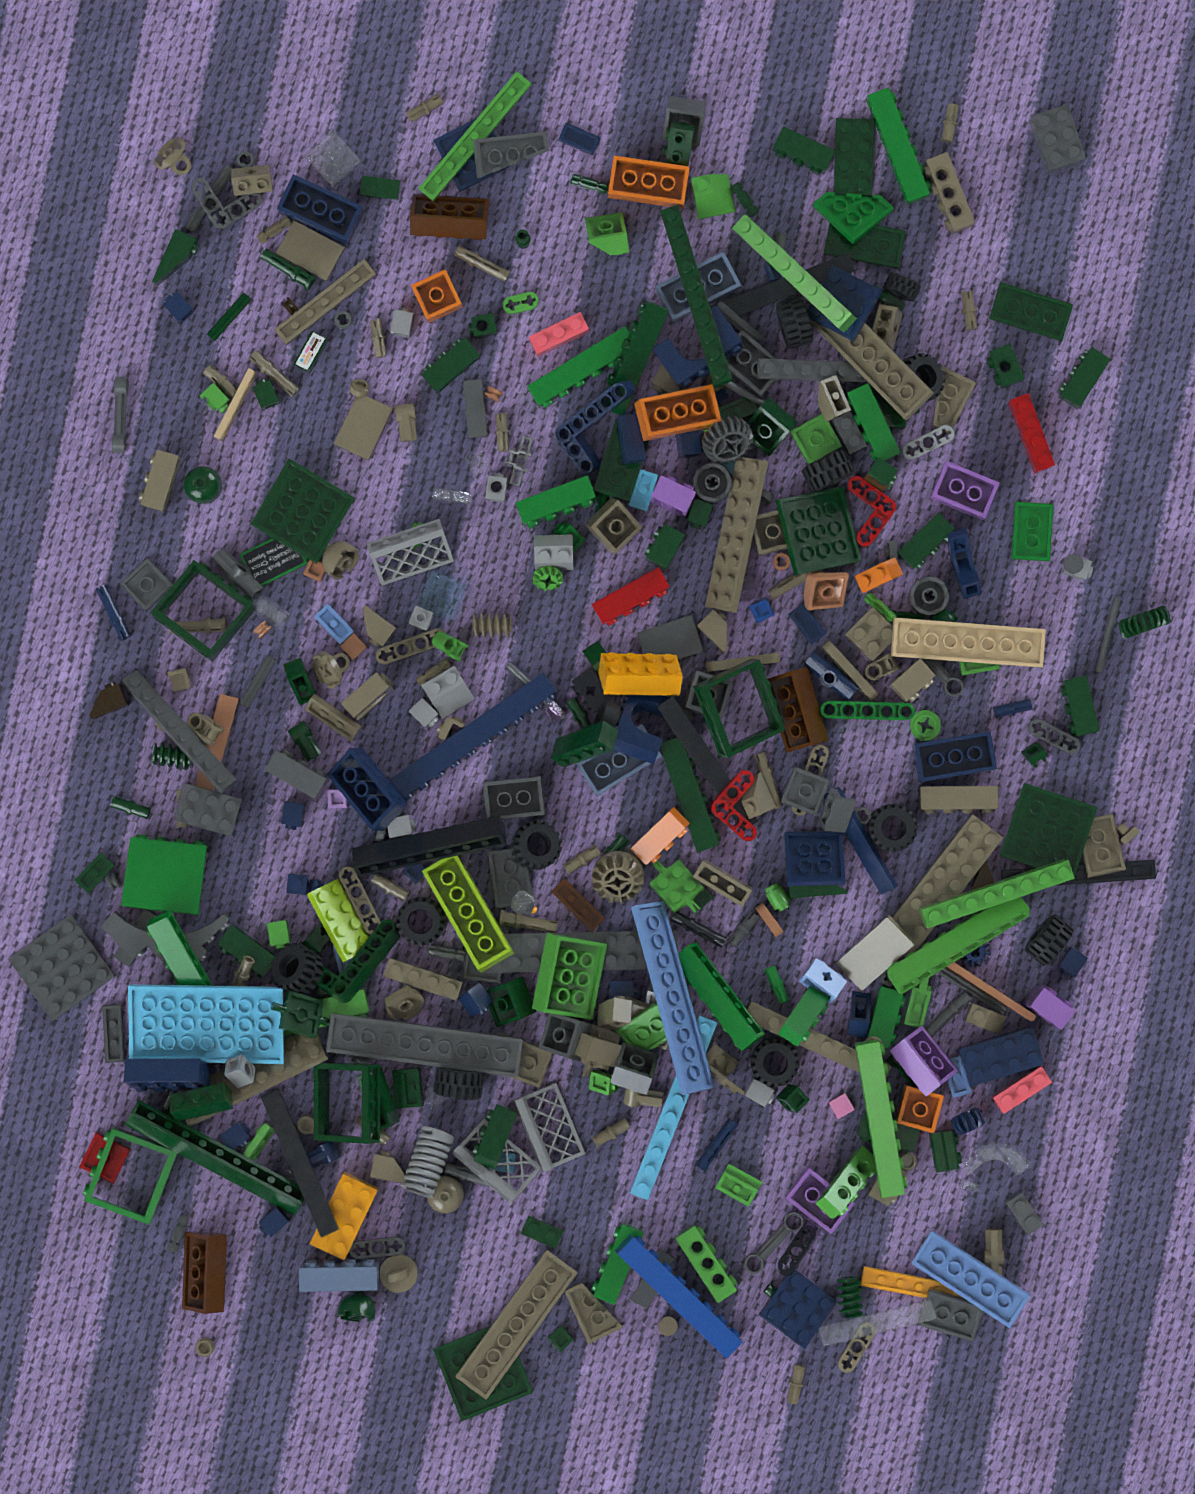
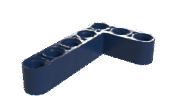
M624 380L614 384L556 429L557 440L580 473L589 474L600 467L598 456L582 433L634 394L635 388L631 381ZM621 386L624 387L625 394L621 392ZM607 397L610 398L611 405L608 404ZM593 408L596 409L597 416L593 413ZM579 418L583 421V426L580 425ZM565 429L568 430L569 437L566 435ZM576 445L579 446L580 453L576 450ZM587 461L590 462L591 468L587 466Z

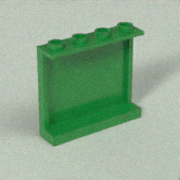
M136 834V837H130L121 906L162 912L170 910L172 913L200 916V900L206 854L209 847L205 846V842L193 841V844H187L183 839H174V842L166 841L165 837H155V840L147 839L146 835Z

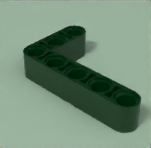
M390 919L383 920L339 976L325 967L321 968L323 973L320 975V981L316 983V986L341 1003L350 1002L399 940L401 935L396 924Z

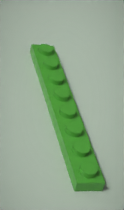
M516 71L418 189L434 202L474 154L473 139L488 138L532 84Z

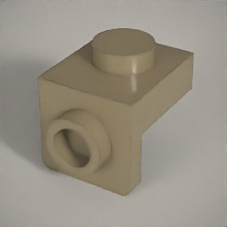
M454 715L452 718L447 717L445 723L441 722L436 733H439L438 738L446 741L453 724L464 728L466 725L462 724L463 719Z

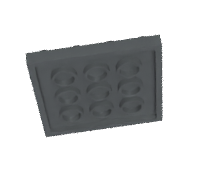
M72 914L8 959L52 1021L116 977Z

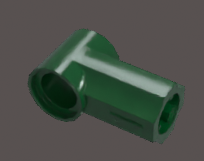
M305 721L288 730L292 740L299 746L307 761L322 754Z

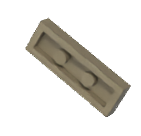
M315 693L304 709L350 742L353 741L361 728V725Z

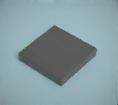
M149 558L144 560L120 583L145 612L156 604L173 586Z
M794 766L781 803L817 816L830 780Z

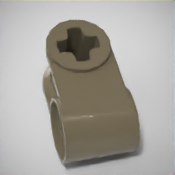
M890 652L864 668L863 674L867 680L875 681L902 667L898 666ZM870 667L877 669L876 677L869 675L868 670Z
M191 713L187 718V726L205 743L211 746L215 745L216 738L220 732L223 733L224 731L222 726L207 715Z

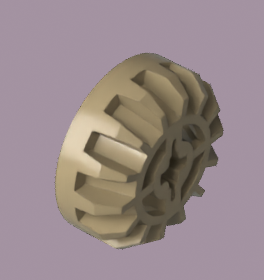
M613 851L606 853L597 860L593 867V888L599 893L601 899L606 898L609 903L619 901L620 904H624L625 900L628 899L632 901L636 894H640L644 884L643 867L636 857L627 852ZM626 884H631L630 888L626 892L621 893V890L625 888ZM606 887L618 890V894L610 892Z

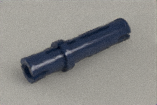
M104 584L96 588L95 591L120 641L131 637L132 635L124 622L125 618L121 616L107 585Z
M728 1118L708 1147H705V1152L695 1165L706 1171L713 1159L718 1157V1152L739 1124Z

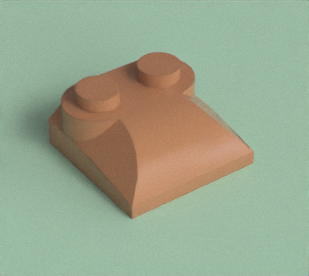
M822 570L808 573L803 594L806 609L817 610L843 607L849 574L838 572L824 573Z

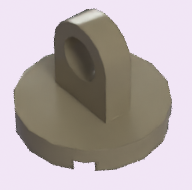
M176 137L177 140L173 138L159 149L157 153L159 157L157 159L154 158L153 164L160 170L170 167L176 174L185 175L191 169V162L183 153L186 142L181 137ZM185 161L186 166L183 169L176 167L177 162Z
M319 652L312 659L314 660L312 668L315 676L320 683H325L329 689H333L341 684L342 673L350 666L349 658L344 653L331 656L327 652ZM337 658L342 660V668L339 667Z
M404 1254L391 1255L381 1265L379 1271L380 1280L389 1291L395 1293L405 1292L415 1284L418 1269L414 1260Z

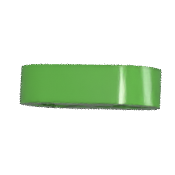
M533 292L507 297L503 302V309L510 315L534 310L539 303L538 297ZM528 296L536 300L532 306H529L528 303L522 304V302L527 301ZM509 301H512L514 304L520 302V305L514 306L512 311L510 308H506L509 305Z

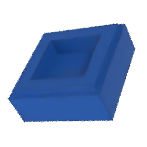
M767 598L749 606L757 624L775 615Z

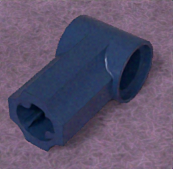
M327 1141L319 1145L317 1149L307 1153L313 1168L324 1163L328 1164L341 1157L333 1141Z

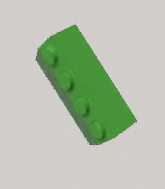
M547 933L532 1009L543 1013L593 1019L607 944Z

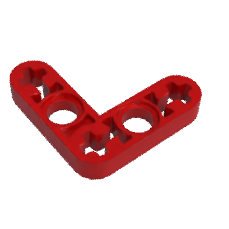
M854 476L847 483L848 490L875 509L856 536L859 546L867 547L873 543L896 510V504L891 498L862 477ZM857 480H859V485L863 489L865 485L869 487L864 491L863 496L859 494L862 492V490H860L859 488H856L854 490L852 488V481L856 482ZM874 491L877 494V499L869 501L866 497L867 492ZM881 496L884 498L882 500L884 504L891 503L890 508L892 511L884 512V506L881 504L878 507L875 506ZM877 517L881 520L879 528L871 526L872 518ZM868 526V528L876 532V534L873 535V533L871 532V534L868 536V539L870 541H865L864 543H862V538L860 537V535H865L868 530L865 529V527Z
M743 769L711 802L710 808L713 814L745 841H752L757 836L756 828L733 808L735 803L754 782V775L749 770ZM747 774H749V781H744L740 785L743 787L742 790L734 784L735 782L739 784L742 781L741 775L746 776ZM736 788V797L729 798L727 796L728 789ZM717 803H724L722 807L728 812L726 815L720 810L715 811ZM733 814L739 817V821L735 825L729 824L728 821L729 817ZM743 825L746 829L752 828V835L744 836L745 832L739 827Z

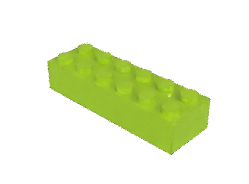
M459 855L441 859L422 870L478 971L482 973L514 954L513 949Z

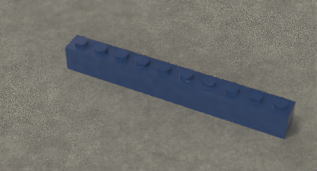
M543 672L389 780L403 799L408 801L414 796L413 792L418 788L422 791L430 785L429 781L435 778L438 780L446 774L444 770L449 767L453 769L461 764L460 759L464 756H467V758L471 757L477 752V747L480 745L485 747L493 741L491 739L496 734L501 736L509 730L507 726L512 723L517 725L524 720L523 715L528 712L532 714L540 709L539 704L543 701L548 703L556 697L554 694L557 690Z

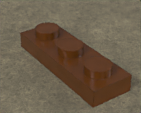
M565 878L551 891L591 932L605 920V917Z

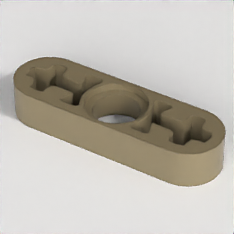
M864 1321L858 1326L840 1355L838 1367L842 1372L849 1373L854 1370L874 1338L876 1329L871 1322ZM868 1326H870V1330L872 1333H867L865 1335L864 1339L867 1341L866 1343H864L862 1339L857 1338V1335H860V1337H862L864 1333L862 1328H867ZM854 1342L862 1344V1349L859 1352L852 1351L851 1345ZM847 1351L853 1356H857L856 1359L853 1357L850 1359V1367L846 1366L843 1368L842 1360L846 1361L849 1358V1354H846Z

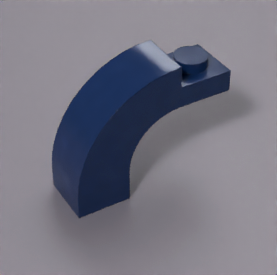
M966 528L947 533L949 556L963 599L982 594L981 582L972 560Z

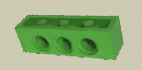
M864 1146L857 1149L815 1203L831 1219L838 1215L842 1216L848 1210L847 1204H851L857 1198L858 1194L856 1192L862 1190L868 1183L866 1179L875 1174L876 1168L873 1154Z
M693 1224L676 1235L675 1239L717 1303L737 1291L735 1286L738 1283L732 1274L728 1276L725 1269L727 1266L721 1258L718 1260L714 1255L717 1251L711 1242L707 1244L703 1238L706 1236L703 1229ZM696 1241L702 1243V1248L699 1251H695L691 1247ZM711 1258L713 1264L710 1267H705L702 1264L703 1259ZM714 1275H723V1281L715 1283L713 1281Z

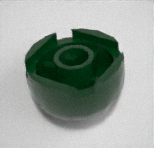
M195 467L187 473L184 479V490L190 500L195 503L209 504L214 502L222 492V480L219 474L210 467Z
M353 1291L352 1294L345 1295L338 1304L337 1318L341 1316L340 1319L360 1322L359 1320L367 1318V1322L375 1320L376 1306L369 1296L364 1295V1291Z

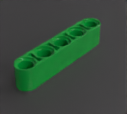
M826 701L820 706L821 715L826 719L906 721L913 718L915 714L913 705L909 703ZM825 705H831L834 708L832 715L824 713ZM845 705H850L853 708L852 715L847 716L843 713ZM866 705L872 709L870 716H865L862 713V708ZM884 706H888L891 709V714L888 717L883 716L881 713ZM904 706L910 709L908 717L901 715L900 711Z

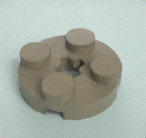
M405 985L385 998V1008L391 1019L398 1021L397 1018H402L405 1021L420 1013L424 999L419 990L412 988L410 985Z

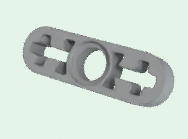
M945 424L907 442L902 450L904 457L913 460L950 442L955 435L954 428ZM942 429L950 430L949 438L943 436L939 438L941 442L938 443L937 437L933 433L937 432L938 436L943 433ZM925 437L933 438L934 445L932 447L924 446L923 439ZM920 441V446L924 451L920 452L919 448L915 450V455L913 456L911 453H906L908 446L914 448L918 446L916 442Z

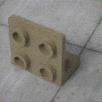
M715 1044L706 1055L711 1076H715L720 1084L727 1087L734 1094L739 1092L744 1095L745 1092L728 1078L739 1061Z

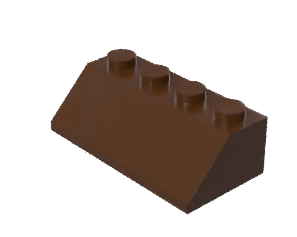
M413 194L410 211V235L418 237L433 236L437 238L451 237L456 239L468 238L474 240L486 239L489 199L438 196L433 202L426 195Z
M808 667L768 678L772 687V695L778 703L779 714L784 719L782 722L785 731L781 732L786 753L829 741Z
M185 1232L182 1309L203 1314L224 1312L227 1234Z

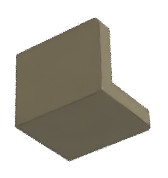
M184 668L167 672L171 678L173 692L193 688L189 669Z

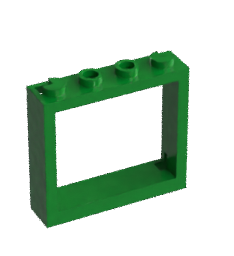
M113 1126L111 1130L107 1129L103 1139L107 1141L104 1148L100 1147L96 1157L100 1159L97 1166L93 1165L89 1175L92 1177L90 1185L87 1183L82 1193L85 1195L84 1201L150 1225L177 1153L156 1141ZM115 1136L168 1155L145 1215L92 1196Z

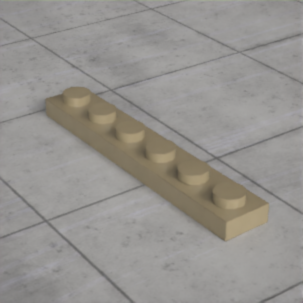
M363 259L274 329L287 346L375 277L376 273L366 260Z

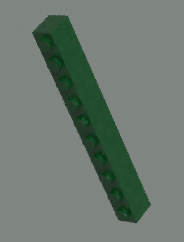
M139 1099L125 1123L131 1129L294 1216L305 1200L298 1184L186 1124L178 1122L173 1117Z

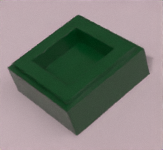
M562 1325L547 1337L559 1352L563 1351L574 1340L572 1335Z

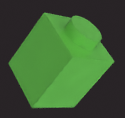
M288 920L267 923L270 946L275 945L276 949L285 948L287 943H291Z

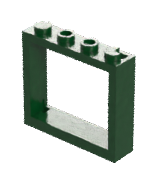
M193 560L150 614L164 627L213 662L256 609L252 604L254 601L247 595H240L238 593L239 590L231 583L229 585L223 582L224 578L215 572L213 575L209 572L210 568L202 562L199 564ZM198 573L244 607L242 612L211 649L165 615L167 610Z
M749 659L693 686L719 757L729 758L785 731L782 722L784 719L779 714L777 700L771 692V683L766 678L764 673L765 667L761 665L759 659ZM750 669L770 726L730 745L709 688Z
M322 1062L314 1066V1140L361 1144L379 1143L380 1064ZM329 1069L362 1071V1136L329 1134Z

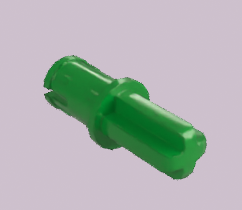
M773 965L764 969L771 984L769 987L773 989L778 1003L787 1002L789 998L782 984L784 981H781L776 966Z

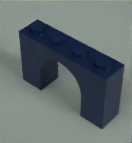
M715 305L711 308L727 359L731 355L735 356L740 353L744 345ZM669 338L653 348L656 357L680 391L683 388L691 387L699 377L703 378L710 373L705 357L700 360H688L682 357Z
M633 411L623 412L617 419L623 464L641 463L646 459L637 414H633ZM698 430L675 435L679 458L696 457L702 453Z
M625 695L628 697V700L623 699L620 708L623 714L619 715L616 723L618 733L613 750L654 764L663 739L639 730L633 724L631 716L638 712H650L663 717L656 706L672 695Z

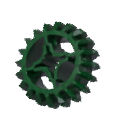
M1160 606L1122 619L1118 622L1120 633H1122L1123 638H1129L1167 625L1171 622L1170 613L1167 611L1166 606Z

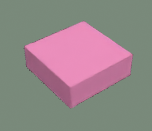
M846 1093L828 1102L838 1119L855 1110Z

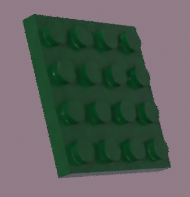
M288 459L250 525L317 564L355 498L293 460Z
M843 487L776 500L794 576L862 561Z
M1024 783L1000 856L1034 868L1066 859L1069 860L1075 877L1098 807Z
M490 1326L433 1348L461 1422L533 1393L519 1355L487 1400L455 1377Z

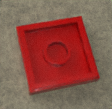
M98 1132L95 1133L82 1159L80 1168L91 1173L93 1165H98L100 1159L96 1157L100 1147L104 1148L107 1142L103 1140L104 1135ZM113 1141L100 1178L114 1184L131 1148Z

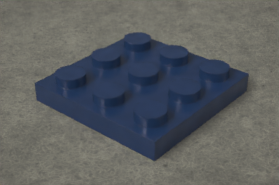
M476 119L434 139L442 159ZM492 132V133L488 136V138H490V137H496L495 134H494V132ZM473 154L453 180L459 192H462L511 166L477 178L475 156Z
M832 265L822 286L857 319L844 333L812 303L807 310L809 318L855 342L882 290Z
M784 832L787 886L845 885L843 837L841 832Z
M795 1270L791 1276L783 1277L758 1315L802 1349H806L837 1301Z

